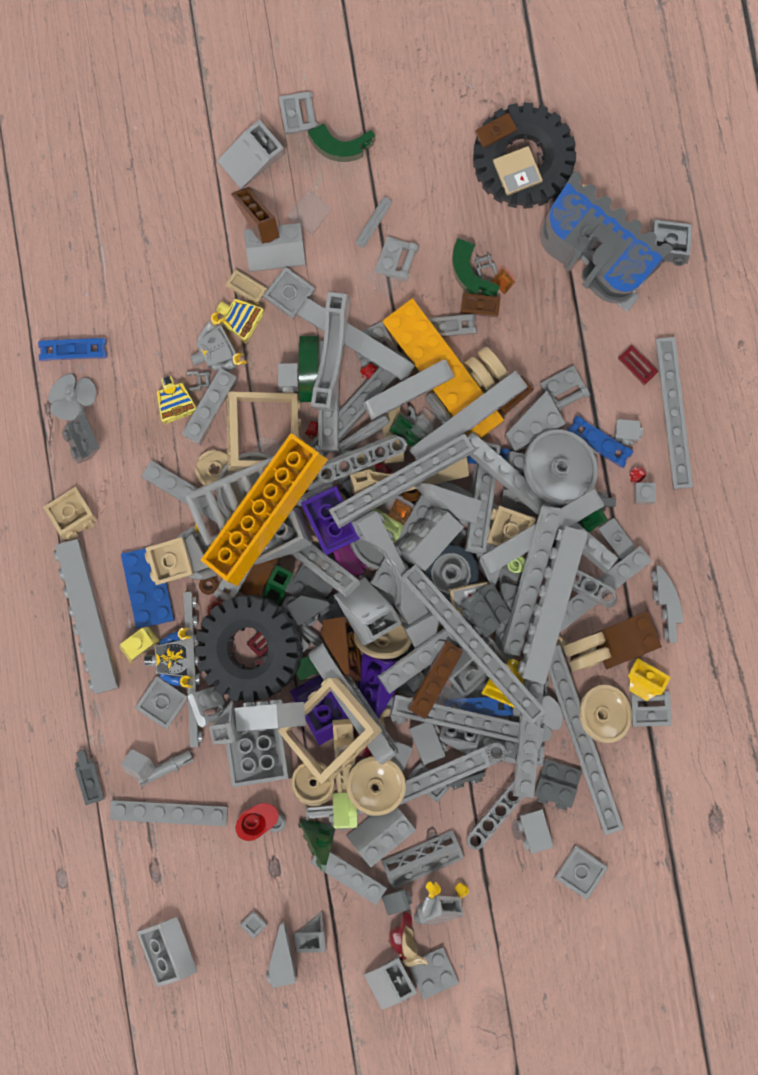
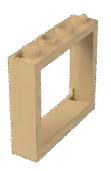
M229 392L226 396L228 471H241L261 462L239 460L237 401L290 403L291 433L302 440L299 437L298 431L301 429V419L298 418L301 404L300 400H297V394Z
M327 678L321 683L322 687L318 691H314L308 696V701L304 704L305 716L333 690L366 730L325 770L322 769L291 731L294 727H285L278 730L321 784L330 783L382 732V729L339 678Z

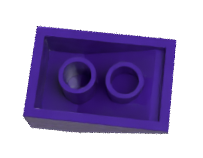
M336 486L301 502L325 555L360 540L351 522L339 528L329 512L331 508L344 502Z
M363 652L361 663L362 681H358V689L379 719L396 689L388 693L377 676L399 660L395 658L378 659Z
M321 675L290 691L295 703L304 702L305 704L308 701V696L322 687L321 683L324 680ZM331 691L305 716L306 723L319 746L334 738L332 720L349 719Z

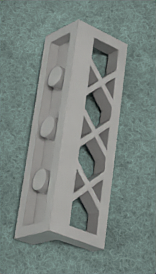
M449 831L381 862L392 888L396 889L464 859V856L453 831ZM452 838L453 844L448 846L442 845L444 841ZM427 848H435L430 854L424 853ZM411 855L417 856L412 862L406 861ZM393 863L399 864L396 869L389 871L388 865Z

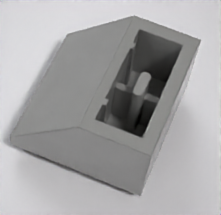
M399 956L364 974L382 1010L417 994V990L401 963Z

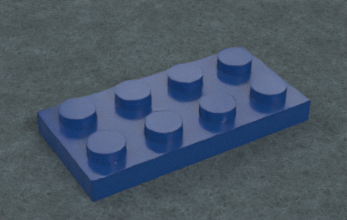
M146 549L121 554L136 629L175 621L167 583L156 585L152 581L150 576L151 566L145 559Z

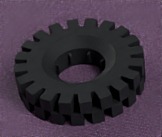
M524 102L523 106H518L515 103L508 105L506 110L500 108L494 112L492 118L488 117L483 126L509 113L517 128V132L484 149L476 136L473 149V168L475 167L477 180L482 182V188L488 195L490 193L493 194V199L501 204L504 201L508 203L509 207L517 208V205H521L523 209L533 208L535 204L542 206L548 203L549 199H554L561 193V190L566 186L573 173L576 162L574 136H570L571 130L567 123L563 124L561 122L562 117L556 112L550 114L545 106L539 105V108H535L533 103ZM519 139L531 140L537 144V147L541 148L544 155L541 159L544 163L539 169L543 181L540 184L507 196L493 159L506 155L507 153H504L509 144H513V141Z
M243 595L216 605L210 611V615L204 617L200 624L203 627L197 631L196 635L199 645L195 646V656H200L201 662H198L197 665L200 672L205 671L207 676L204 679L209 685L214 684L216 686L215 691L222 696L227 694L229 699L235 701L244 700V702L263 700L286 687L293 680L292 676L298 672L300 667L298 661L302 658L303 648H300L299 645L302 642L301 632L297 633L295 627L298 625L293 617L289 618L287 615L289 611L282 605L277 606L276 601L270 598H261L259 595ZM246 627L255 629V632L259 631L265 637V643L267 642L268 654L265 655L266 660L261 666L259 664L255 665V668L245 667V664H240L234 657L235 653L232 652V641H235V634L239 630L244 631Z

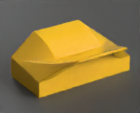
M637 658L628 674L630 679L629 691L648 701L656 695L663 694L671 677Z

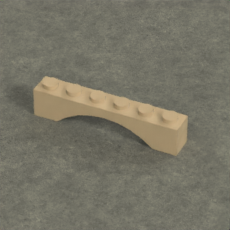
M467 457L421 483L434 485L469 476ZM369 469L350 474L352 492L356 495L392 474L379 473ZM412 487L406 491L414 490L416 488Z

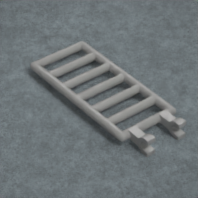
M319 446L313 447L316 451L323 455V452L321 448H319ZM273 457L186 494V501L206 546H210L219 534L210 537L194 499L202 495L206 496L221 531L226 523L212 491L223 487L232 510L235 512L239 504L230 483L241 479L248 494L252 488L248 476L258 471L261 476ZM319 479L313 481L308 487L309 494L301 497L295 507L302 506L301 502L318 495L317 489L329 486L335 482L325 483Z

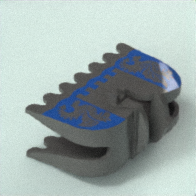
M573 171L566 186L551 206L548 215L541 225L539 234L541 244L546 252L564 264L563 267L569 272L583 255L591 261L582 272V279L584 280L582 285L587 289L589 288L597 297L606 302L619 304L629 301L645 281L660 268L661 264L659 263L673 248L667 243L656 246L655 241L657 237L654 232L641 234L640 229L642 225L640 221L626 222L625 217L627 214L625 209L611 210V199L608 196L597 199L595 197L596 187L592 184L582 187L580 185L581 175Z

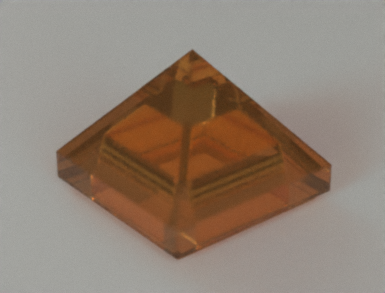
M504 269L492 280L494 284L500 285V290L504 295L516 283Z
M396 499L388 516L405 525L412 508Z

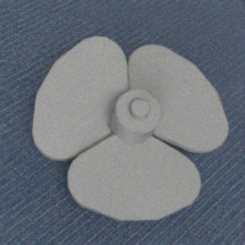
M67 374L58 379L51 387L48 395V400L52 404L50 407L51 413L59 419L68 421L75 420L78 415L84 414L85 409L81 405L85 407L91 406L95 402L97 394L95 385L90 379H80L76 387V379L72 374Z
M549 695L543 696L542 707L547 711L541 716L540 728H544L542 742L548 741L551 738V729L558 730L563 724L561 708ZM513 707L514 715H511V720L520 723V712Z

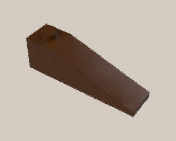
M249 187L231 193L232 198L255 236L262 244L270 243L274 239L280 238L275 217Z

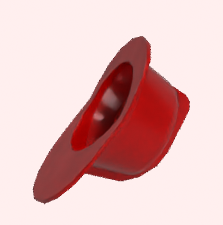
M260 803L244 810L235 825L238 837L245 841L256 840L277 823L279 818L278 811L273 805L268 803Z

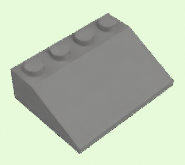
M280 728L241 731L243 736L241 739L234 743L226 744L232 787L284 780L293 777L289 744L278 732Z

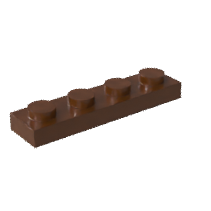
M445 641L407 709L423 719L427 718L464 652L463 650Z

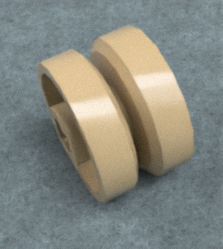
M484 347L478 352V359L471 357L464 362L466 370L484 393L493 388L496 383L498 384L509 376L503 364L488 347Z
M602 632L563 646L566 656L579 655L578 658L569 662L572 672L582 668L585 670L600 664V661L612 657L609 648L604 647L599 650L595 648L606 641Z
M318 762L323 770L327 768L325 764ZM304 763L298 766L293 773L291 780L292 790L297 799L304 805L321 806L332 797L335 789L334 779L330 783L321 784ZM310 781H313V782H316V781H317V784H316V786L312 787V786H310V783H309V782H310Z

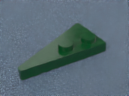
M300 818L298 827L302 828L304 832L303 837L307 841L311 854H315L317 858V866L322 872H325L336 828L326 823L322 824Z

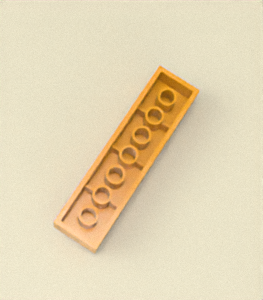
M413 298L382 321L419 372L442 360H447L455 377L432 390L452 417L484 394ZM496 410L469 430L466 435L468 437L473 432L482 439L504 423V419Z
M291 433L201 558V561L224 580L238 586L328 459Z

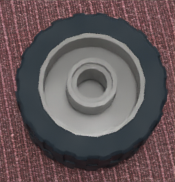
M452 543L448 544L426 571L421 570L449 602H451L449 589L475 584L479 578L478 563L474 559L473 554L465 551L464 547Z

